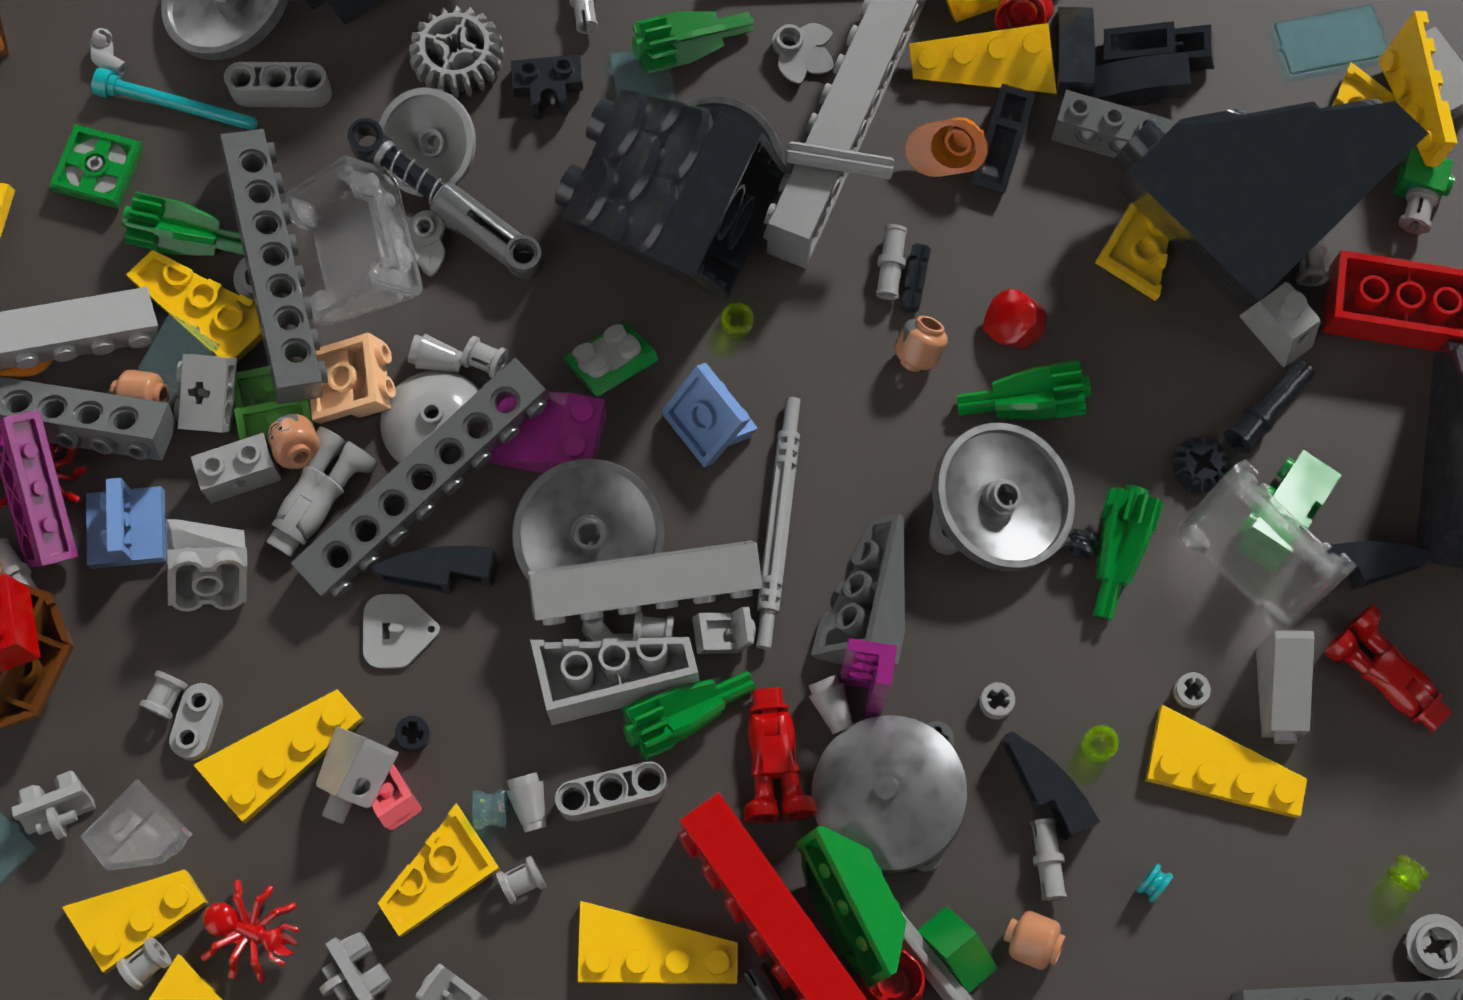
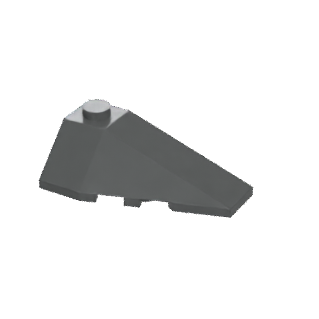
M900 513L869 521L851 557L854 566L846 582L839 581L835 589L839 596L831 612L824 611L819 621L811 656L815 659L842 665L848 640L852 638L896 645L895 666H898L905 635L904 517Z

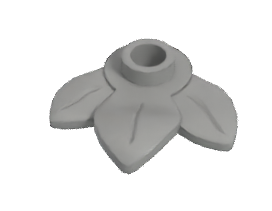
M809 23L801 28L792 24L780 27L773 35L772 47L779 56L778 68L781 74L791 83L800 85L805 79L806 73L824 75L833 71V59L824 47L833 36V32L817 23ZM786 41H792L795 43V45L787 46L783 43Z
M424 210L417 213L413 218L403 216L396 218L387 226L383 235L391 242H394L388 254L389 265L393 271L403 270L418 263L423 272L429 277H433L437 273L446 254L445 247L441 241L445 230L442 218L432 211ZM429 222L430 229L426 233H422L421 228L423 224Z

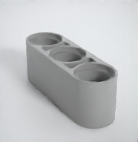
M235 62L229 65L224 73V81L232 99L236 104L244 107L317 108L326 105L332 97V88L326 71L317 63ZM243 82H249L245 86L238 87ZM284 82V84L279 87H273L277 83ZM312 83H319V84H318L317 86H315V87H312V88H309V87H308V86H309L310 84H312Z
M651 761L570 780L563 783L557 789L555 803L560 814L566 820L572 822L653 803L660 800L666 793V773L659 764ZM652 773L660 778L661 782L655 790L646 791L639 786L640 778L645 774ZM609 783L619 784L623 789L621 796L612 801L604 799L601 796V791L605 785ZM572 792H577L584 796V803L577 810H568L563 806L565 797Z

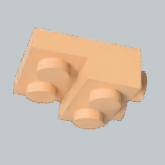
M364 333L320 347V350L315 351L317 361L325 362L328 383L322 384L321 398L310 399L312 421L322 424L348 415L362 418L391 409L390 398L395 396L396 390L392 379L387 376L386 364L391 362L392 356L385 342L370 333Z

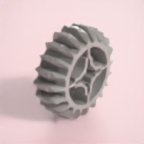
M457 5L452 13H448L442 7L441 15L438 17L429 12V23L419 21V32H412L411 40L413 44L409 45V54L411 57V67L416 71V76L420 83L425 82L426 88H437L444 92L451 91L452 96L457 99L460 91H465L471 97L472 88L477 87L484 91V81L494 83V72H501V60L504 57V50L501 47L503 44L502 37L497 33L493 21L487 22V17L483 13L475 16V12L471 7L465 13H461V9ZM473 37L484 46V49L476 48L475 44L469 42V38ZM430 54L437 56L438 60L443 61V68L437 66L429 59Z

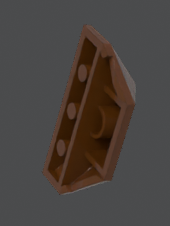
M24 583L22 584L30 588L41 658L0 673V731L41 716L75 647L54 596L49 592Z

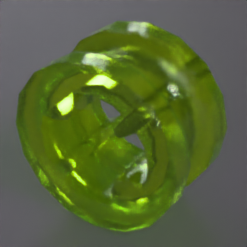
M743 303L729 304L722 312L720 323L722 331L730 338L738 339L745 337L752 329L753 312ZM732 314H735L736 318L738 314L744 316V326L739 327V324H737V327L731 326L730 316Z
M1094 726L1089 729L1082 739V751L1091 761L1097 763L1105 762L1118 750V736L1108 726ZM1098 734L1105 737L1103 741L1108 740L1110 744L1102 753L1096 752L1097 746L1092 748L1090 741L1096 739Z
M1398 855L1396 858L1397 866H1391L1387 870L1388 875L1406 890L1414 893L1419 892L1421 889L1420 881H1427L1429 873L1413 859L1405 855Z

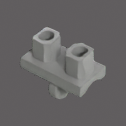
M73 771L57 775L54 779L56 790L45 794L40 786L35 785L19 790V804L11 807L13 818L21 822L28 835L35 832L42 835L52 831L56 839L65 838L68 835L67 824L78 821V815L96 809L94 799Z
M358 932L343 940L335 937L326 943L342 973L338 974L332 963L327 964L321 969L328 980L319 988L323 996L335 992L339 1000H349L352 996L345 986L349 983L358 1000H377L376 996L381 994L392 983L380 963L364 974L361 973L356 965L357 961L373 952L363 933Z

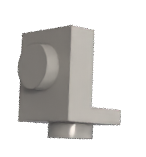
M741 607L733 613H698L692 617L697 654L739 653L754 644L756 628L754 621L751 619L749 607Z
M438 964L426 976L421 988L415 995L419 1000H489L442 964Z

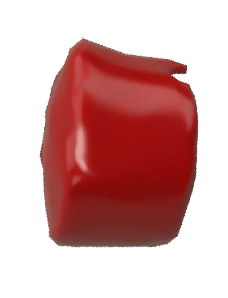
M1000 0L995 12L994 23L997 30L1045 24L1049 22L1054 13V5L1051 0Z
M1006 289L993 297L984 317V331L998 343L1025 350L1029 345L1039 341L1044 335L1047 327V313L1040 303L1030 298L1027 294L1016 289Z
M901 950L897 973L869 988L864 983L863 977L860 976V989L867 1000H922L925 987L924 971L919 962L905 950Z

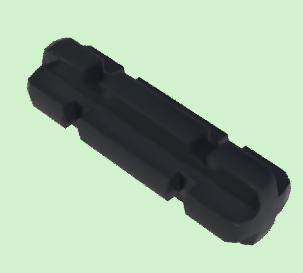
M920 243L912 245L904 292L900 308L903 311L912 313L919 311L931 248L928 245Z

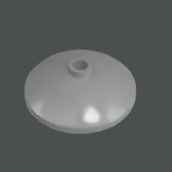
M426 87L408 90L396 97L387 106L381 116L379 125L382 127L383 133L392 139L396 150L402 149V154L411 161L415 159V164L423 170L428 168L427 173L437 180L441 178L443 185L450 181L458 185L468 173L476 150L474 125L465 107L449 93ZM436 137L440 140L438 149H435L433 144ZM382 168L387 177L397 187L405 192L417 195L415 189L405 187L403 180L399 177H391L390 171L387 168Z
M437 370L415 374L397 385L395 396L390 398L391 409L382 411L380 418L381 436L393 459L397 463L403 461L480 389L462 375ZM430 410H437L439 412L437 417L433 419L427 418L426 414ZM476 424L471 432L472 438L480 439L486 436L489 431V424ZM449 449L444 455V463L449 465L456 463L461 457V449ZM430 473L422 474V475H425V476H433V475L430 474Z

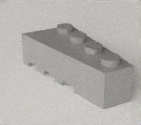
M689 637L639 638L638 641H618V638H605L602 641L580 642L579 639H563V642L530 640L546 711L552 726L620 709L650 694L655 697V695L668 689L700 682Z

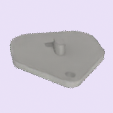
M406 594L376 595L364 607L363 655L366 661L374 668L397 669L409 666L440 634L438 623ZM383 624H390L388 627L390 639H383ZM434 627L435 631L430 633L428 629Z

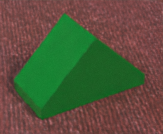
M948 906L917 930L968 993L998 969L978 934Z

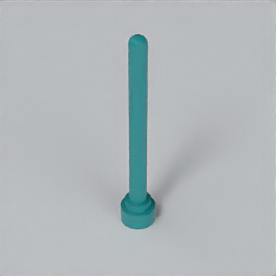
M99 67L92 78L91 91L93 95L110 98L120 94L248 130H254L258 126V120L253 116L121 80L120 76L115 75V71Z

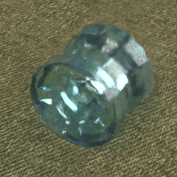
M497 789L494 794H485L482 790L473 791L472 813L475 830H483L487 825H495L498 829L507 828L508 807L505 789Z

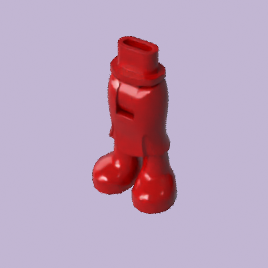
M1372 603L1344 628L1345 631L1341 632L1329 643L1323 653L1332 661L1345 662L1361 674V679L1374 685L1398 711L1410 717L1414 723L1421 721L1431 732H1434L1453 711L1442 701L1444 695L1441 692L1437 693L1438 690L1429 676L1407 659L1396 644L1391 645L1381 634L1378 625L1381 621L1382 613ZM1357 641L1368 648L1376 657L1371 660L1361 650Z
M782 688L753 690V706L749 708L748 738L753 761L751 777L754 778L755 791L754 799L744 807V821L768 824L779 820L773 780L779 779L781 782L783 820L796 821L812 817L818 813L817 804L813 797L803 794L800 786L798 773L801 772V769L796 759L795 729L788 704L783 703Z

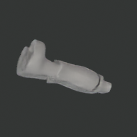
M321 426L316 431L321 444L320 448L309 464L303 466L298 482L282 502L276 519L271 524L275 529L266 541L289 557L293 555L299 544L305 545L307 542L305 539H309L321 527L333 503L344 493L342 488L356 472L369 474L379 464L375 458L349 441L346 442L336 433ZM340 455L329 476L324 474L330 462Z

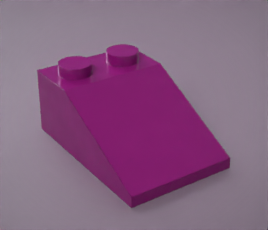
M547 392L550 398L545 401L547 407L534 419L528 417L518 426L520 429L519 433L507 444L501 442L490 452L492 457L487 463L544 473L550 468L567 461L587 458L597 459L607 416L605 399L573 393ZM509 397L502 400L499 405V412L509 413L513 411L517 405V399Z

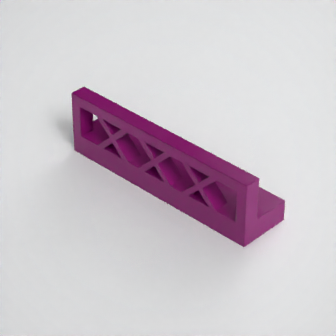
M40 409L0 418V474L24 563H27L29 568L78 557Z
M849 638L839 681L840 683L844 682L845 686L868 689L865 716H881L892 686L897 646Z

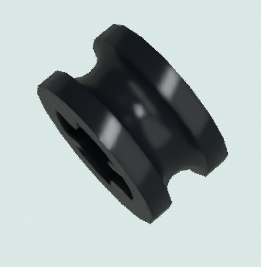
M1071 529L1068 534L1071 540L1065 542L1063 549L1076 558L1087 561L1095 560L1097 553L1094 549L1100 547L1101 539L1088 531Z
M407 716L397 724L395 738L403 750L410 753L419 752L429 744L431 731L427 722L421 717ZM416 724L419 732L424 733L421 740L416 738L417 743L409 744L407 737L402 735L405 728L410 730L409 726Z

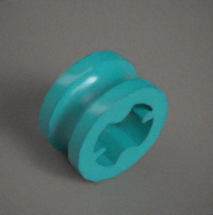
M1156 863L1143 878L1136 891L1139 894L1142 892L1147 893L1149 896L1148 901L1153 903L1168 886L1173 878V874L1170 872L1167 874L1163 873L1161 865Z

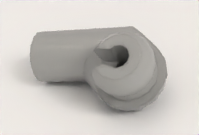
M104 28L94 30L90 39L92 62L98 67L115 71V75L122 78L127 72L128 64L114 56L111 33Z
M602 617L583 620L582 632L588 642L602 641L605 638H618V641H633V633L613 634L603 623Z

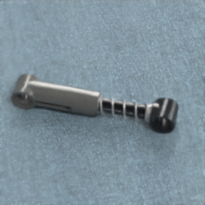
M361 118L350 125L347 138L353 155L358 161L365 164H376L379 168H387L390 171L391 177H399L403 180L405 187H412L416 190L418 197L424 196L427 198L432 212L508 267L509 272L514 277L527 280L534 278L542 268V253L539 243L534 238L521 234L450 181L443 185L441 178L437 180L427 173L428 168L423 170L415 164V159L411 161L404 156L402 149L396 150L392 139L383 133L382 127L377 121L371 118ZM373 136L376 138L375 142L370 146L359 145L363 137ZM523 251L529 252L534 256L526 264H520L514 258L519 252Z

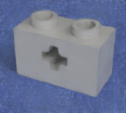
M183 354V360L179 361L176 371L177 382L181 383L180 398H177L174 404V418L178 420V429L220 433L232 431L237 358ZM199 388L209 390V397L205 398L199 395Z
M264 433L191 456L200 490L211 504L282 480L278 464L274 459Z

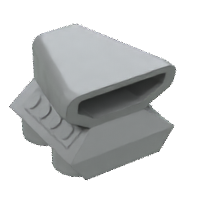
M166 519L168 606L188 612L200 608L203 604H212L215 608L230 610L242 603H246L247 547H245L244 530L178 519Z

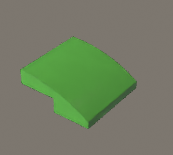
M297 360V361H292V362H293V363H299V362H302L303 360ZM269 366L236 372L234 396L236 409H234L240 440L260 433H264L267 438V430L270 425L279 417L287 414L305 416L312 422L315 429L314 421H312L310 399L277 405Z

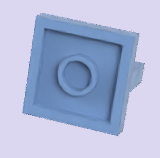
M707 363L697 365L661 410V414L704 468L714 464L728 446L751 438L758 429L748 413L739 405L727 390L725 384L719 380Z
M122 478L106 479V492L86 493L87 565L91 569L166 562L165 491L161 486L130 489Z

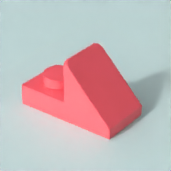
M393 764L372 804L377 817L385 829L388 828L389 830L396 829L422 811L419 802Z

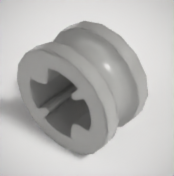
M1196 672L1186 673L1181 676L1173 688V696L1177 704L1189 710L1202 706L1208 700L1211 693L1210 683L1207 678ZM1185 682H1188L1189 686L1193 683L1198 685L1200 689L1197 695L1200 699L1195 700V696L1189 699L1185 696L1184 692L1187 689L1184 684Z
M999 682L989 684L979 698V706L982 713L986 717L995 720L1005 718L1010 714L1015 705L1013 690L1008 685ZM999 693L1003 694L1006 697L1003 703L1007 704V707L1005 709L1001 706H998L996 709L991 708L989 704L992 699H988L987 695L997 696Z

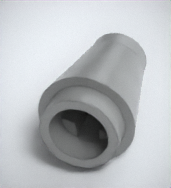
M415 334L407 362L415 364L416 369L458 373L463 352L427 334H424V336Z
M837 674L809 685L812 694L809 698L828 728L830 727L832 734L853 725L844 682L840 683Z
M537 772L507 780L509 790L506 791V794L523 826L524 833L547 827L543 781H539Z

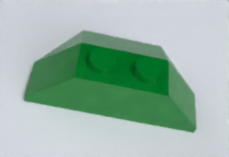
M824 826L815 828L796 842L798 852L801 854V867L805 886L841 958L855 973L863 977L864 983L870 988L897 973L906 920L870 849Z

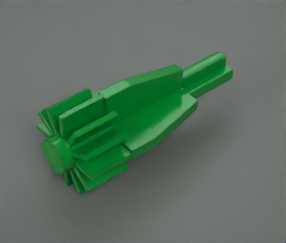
M676 11L635 21V25L632 26L635 36H632V51L639 65L643 64V71L648 72V74L687 65L723 47V39L753 32L752 24H754V19L750 17L749 11L722 18H717L716 11Z
M135 192L134 198L132 197L131 206L126 205L124 208L121 226L127 228L124 234V238H126L125 244L171 255L215 256L216 249L244 255L238 231L221 228V219L184 202Z
M1072 360L1029 368L992 382L993 389L956 395L959 416L996 411L997 418L1042 420L1086 415L1085 398L1092 397L1089 375L1082 376L1080 361Z
M1127 485L1126 490L1118 487V489L1110 487L1108 489L1101 518L1105 520L1099 536L1102 542L1098 548L1096 579L1102 581L1092 616L1109 621L1114 619L1122 586L1127 587V585H1130L1147 550L1151 533L1157 530L1164 502L1159 501V498L1148 497L1149 490L1145 488Z
M746 671L717 685L710 679L674 687L655 695V697L652 694L623 706L622 713L625 716L623 718L625 723L623 725V732L631 747H638L641 757L648 760L674 748L677 742L688 738L720 716L722 710L726 708V704L752 693L756 689L755 683L751 680L750 673Z

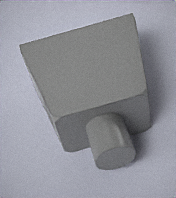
M1287 282L1239 316L1283 368L1313 347L1321 322L1317 314L1307 304L1306 297L1302 293L1296 292Z
M336 726L316 781V787L330 793L322 816L344 824L352 803L364 808L371 807L399 752Z

